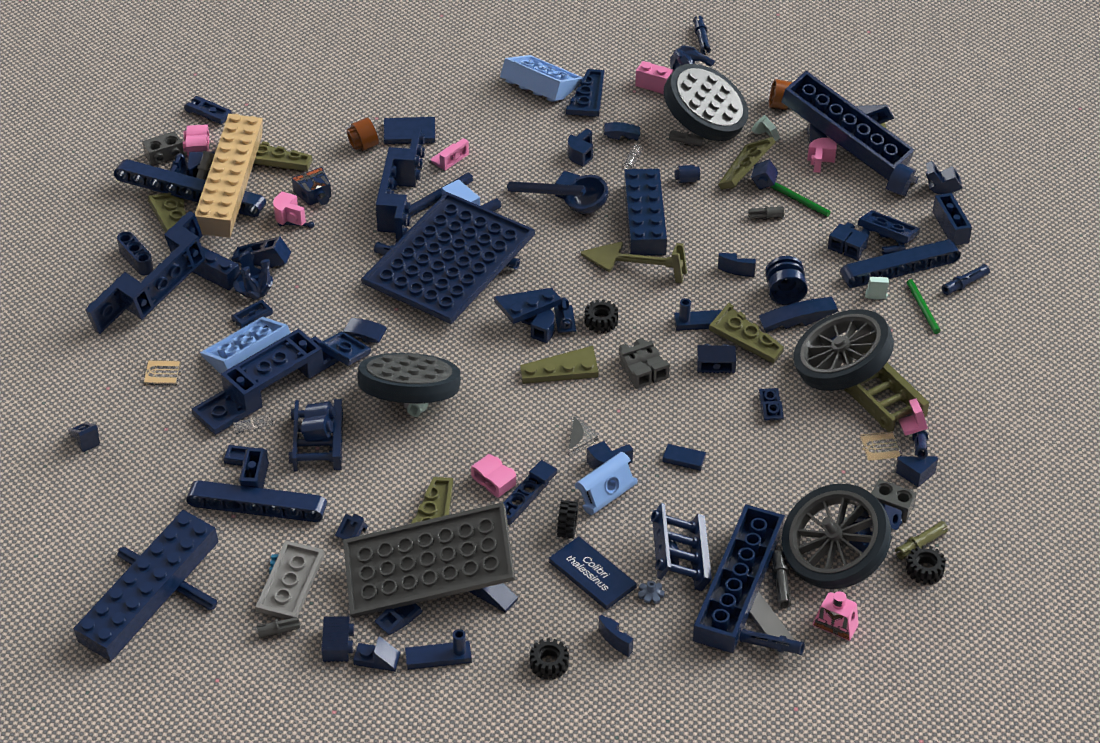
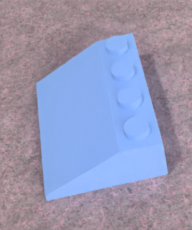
M531 55L505 58L500 74L501 78L506 79L505 82L517 84L519 88L524 90L529 89L535 95H543L551 102L564 99L581 84L583 79L581 76Z
M261 317L201 351L200 354L221 374L291 332L288 325Z

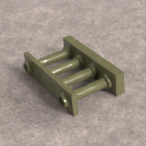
M888 362L871 378L858 385L844 389L890 434L894 433L896 420L912 413L909 400L917 399L924 417L928 413L929 402ZM875 377L883 382L867 391L861 386V384ZM887 389L895 393V395L881 402H878L873 397ZM900 400L907 405V407L893 414H890L885 409Z

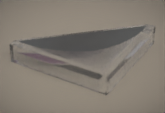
M577 415L573 416L568 446L569 457L598 441V435Z

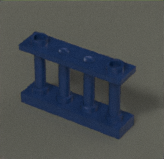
M334 399L337 416L333 421L334 429L331 432L333 436H330L329 439L306 442L305 439H299L302 426L300 418H305V410H300L299 400H295V408L291 409V420H294L293 452H289V464H293L294 472H298V461L329 460V462H333L334 470H342V399ZM330 446V448H333V450H329L327 453H299V447Z
M661 503L651 514L657 579L662 580L666 573L671 571L692 577L694 589L703 591L712 580L705 515L697 514L693 520L688 522L666 515L665 504ZM667 524L686 529L689 532V537L668 531ZM669 540L689 545L691 553L669 547ZM670 556L690 561L692 569L671 563Z

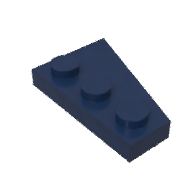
M553 288L495 296L494 302L507 318L515 324L562 304V299Z

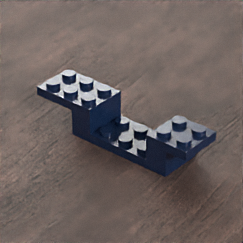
M416 126L414 127L410 149L388 148L376 201L377 232L395 233L396 243L408 232L407 226L410 227L411 216H408L410 202H407V195L395 194L394 190H397V186L416 187L417 180H420L421 170L419 169L423 168L422 158H425V148L422 147L425 142V134H422L421 127Z
M189 211L164 234L171 253L142 282L124 272L95 301L88 305L85 310L97 333L101 334L125 310L143 320L206 259L199 240L203 235L196 215L193 212Z
M298 328L221 373L223 390L193 407L192 414L214 435H217L262 408L261 390L296 369L310 379L339 361L322 351V348L319 346V343L322 342L316 336L310 339Z

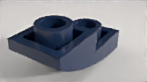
M621 122L605 123L603 135L620 140L623 135L627 139L638 141L640 127Z
M719 253V270L739 276L755 277L756 259L737 258V253Z
M351 318L343 332L351 337H361L364 342L379 343L387 328L373 321Z
M759 389L758 394L764 421L784 420L779 389Z
M600 615L598 631L614 649L629 657L633 652L634 638L620 632L619 623L614 619Z

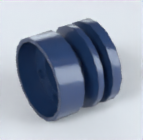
M780 256L768 263L765 269V276L771 300L780 305H790L804 299L808 286L802 262L796 257Z

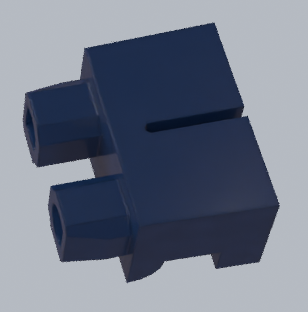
M849 222L845 225L839 224L829 235L827 249L840 254L844 253V256L859 261L863 250L867 249L870 231L867 229L855 230V226Z

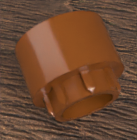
M774 79L769 96L770 108L782 110L789 108L781 101L785 89L792 83L791 81Z
M368 117L352 123L351 127L346 131L349 142L355 150L361 149L364 151L379 145L377 132Z

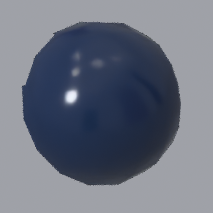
M597 175L577 177L573 185L584 186L586 193L584 196L566 195L564 201L575 212L592 214L600 210L608 199L609 190L607 183L602 177Z

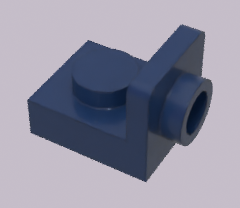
M345 514L335 536L341 540L357 537L362 529L367 530L368 525L364 522V518L357 514H353V516Z

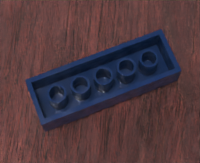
M624 169V194L630 254L643 256L666 255L667 234L660 169Z

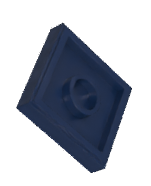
M342 331L319 343L323 352L347 366L370 355L371 352L370 347Z

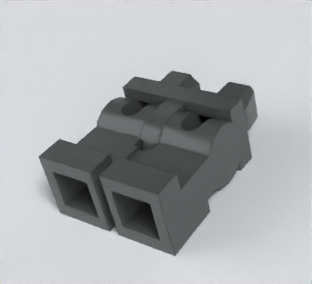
M640 338L634 342L633 347H629L626 343L619 346L620 365L628 373L635 389L650 385L651 380L653 383L669 378L670 364L667 360L662 359L652 341L646 342L643 338Z

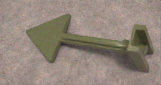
M622 241L581 251V256L608 272H611L616 261L663 265L667 268H673L675 283H683L682 274H687L683 243H676L671 254L672 257L667 258L621 254Z

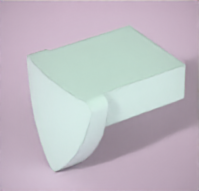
M766 115L762 116L751 129L754 134L766 132L770 137L773 136L775 141L780 139L776 126Z
M870 277L865 298L887 299L888 277Z

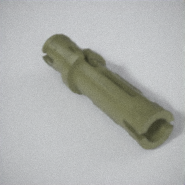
M939 521L916 537H910L906 543L895 548V552H898L896 556L903 560L909 556L912 549L915 550L918 546L921 549L922 545H927L947 533V524L944 521Z

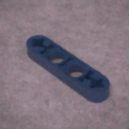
M529 475L503 502L506 508L508 525L512 524L548 483L543 485ZM532 488L534 489V491L528 493L525 492L524 489ZM515 500H520L523 503L520 505H514L512 502Z

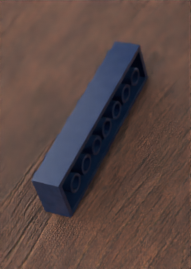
M805 71L785 89L781 101L783 104L889 181L893 170L898 164L907 165L910 162L915 149L808 71Z
M745 504L695 621L693 642L734 653L741 630L744 629L752 605L771 562L772 554L775 552L782 535L785 515Z
M182 510L73 628L78 643L111 662L219 542L216 528Z

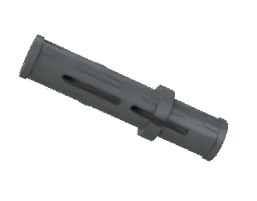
M775 551L772 554V574L775 577L778 607L788 608L791 606L787 578L789 569L786 566L784 552Z

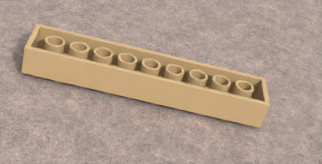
M228 114L195 212L203 235L231 238L262 138L263 118Z

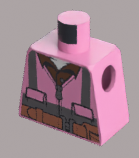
M830 592L823 601L813 626L850 641L859 625L857 604L846 599L844 592Z

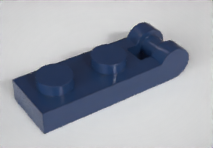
M195 96L191 102L184 105L187 113L193 112L221 125L227 120L228 114H232L231 110L199 96Z

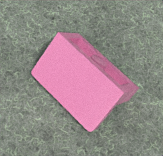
M463 138L456 144L453 143L431 158V163L446 171L469 155V141Z
M917 399L909 400L913 415L898 420L905 436L928 429L923 411Z

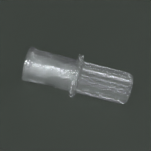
M635 143L631 151L626 154V160L622 164L623 170L633 169L635 163L639 161V155L643 149L642 145Z
M271 414L254 418L250 416V419L233 422L237 435L272 425L273 419Z

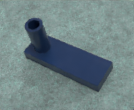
M687 298L681 299L679 312L674 313L676 331L709 329V325L722 310L691 312V301Z
M461 629L453 632V643L405 648L407 670L472 663L470 643L466 641L465 631Z

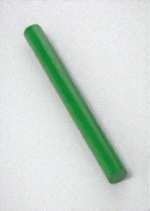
M775 182V185L770 186L826 217L831 213L830 210Z
M909 279L906 284L933 333H940L941 330L912 279Z

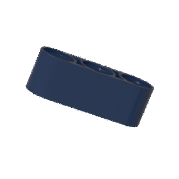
M131 232L119 233L117 242L120 254L138 274L149 275L154 269L150 252Z

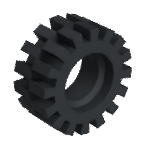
M599 299L595 300V303L593 301L590 302V305L587 304L585 308L584 322L586 327H589L591 331L594 329L595 333H598V331L604 333V330L608 333L610 329L614 330L615 326L617 327L618 308L614 303L611 304V301L606 303L604 299H602V302H599Z
M561 500L557 523V537L574 539L578 517V502Z
M922 545V549L918 546L909 553L906 566L907 574L910 575L912 580L916 578L917 583L923 581V585H926L927 582L930 585L934 581L937 583L943 577L946 559L943 553L939 554V549L937 548L934 551L932 546H929V549H926V545ZM926 562L933 567L926 568L919 565V563Z
M546 638V642L541 639L539 644L537 642L534 643V648L531 647L530 668L534 674L537 673L539 678L544 675L545 680H548V676H551L552 680L556 679V675L561 677L562 672L566 673L569 665L568 648L561 641L557 644V639L550 642V638ZM544 656H554L557 660L545 662L541 658Z

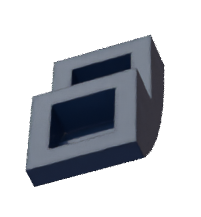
M416 603L394 609H386L374 622L388 635H391L412 622L423 610Z

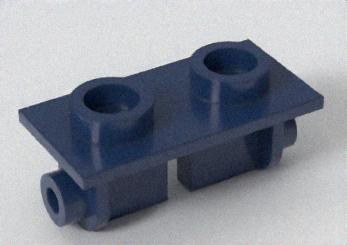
M183 154L175 156V161H173L169 171L187 174L188 162H186Z
M562 297V304L554 307L557 332H576L573 307L569 305V301L565 297Z

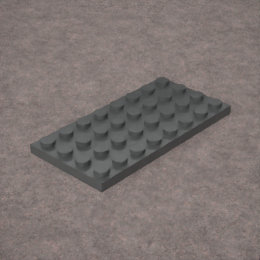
M503 502L343 540L349 610L352 618L515 581L506 508Z

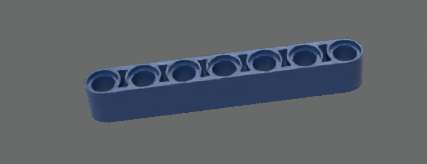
M947 239L846 264L840 269V275L849 288L867 285L870 277H888V279L954 263L960 259L961 252L952 240Z
M193 481L186 498V502L196 508L308 522H320L323 519L327 506V500L320 495L207 481Z

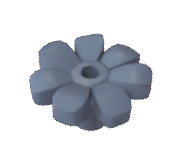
M648 581L647 585L641 583L639 586L638 598L644 599L646 603H650L652 599L654 604H658L660 598L665 596L661 583L656 584L654 581Z

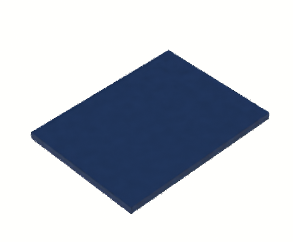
M446 192L361 278V283L452 324L535 235V229Z

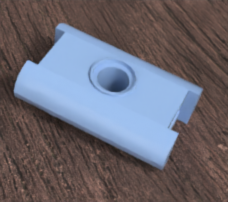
M619 452L575 483V488L581 491L585 502L582 507L589 515L595 514L637 484L638 480L632 476L628 465L631 460L624 452Z

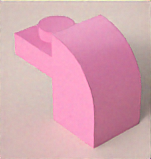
M818 138L809 144L807 161H811V165H814L813 172H821L822 162L835 163L837 143L831 138Z
M281 192L274 198L275 220L279 224L284 225L288 221L302 226L306 222L304 207L298 206L296 195Z

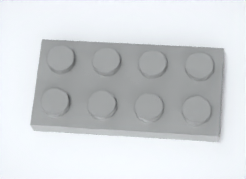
M285 540L255 606L256 612L283 619L298 618L325 556V551Z

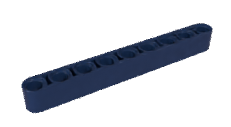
M124 159L113 173L114 177L120 182L161 193H171L172 196L198 203L206 182L203 179ZM245 191L238 213L257 217L266 205L265 198L259 194Z

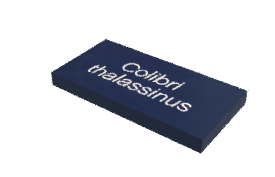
M577 537L549 557L551 565L606 610L637 588L635 581L581 537Z

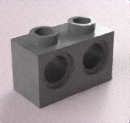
M175 131L142 141L144 155L151 166L173 160L178 154L184 155L182 142Z
M880 479L871 492L881 504L901 510L903 522L908 520L915 506L916 492Z

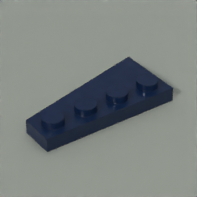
M587 70L580 87L577 88L575 96L572 97L570 105L566 108V115L599 117L605 70Z

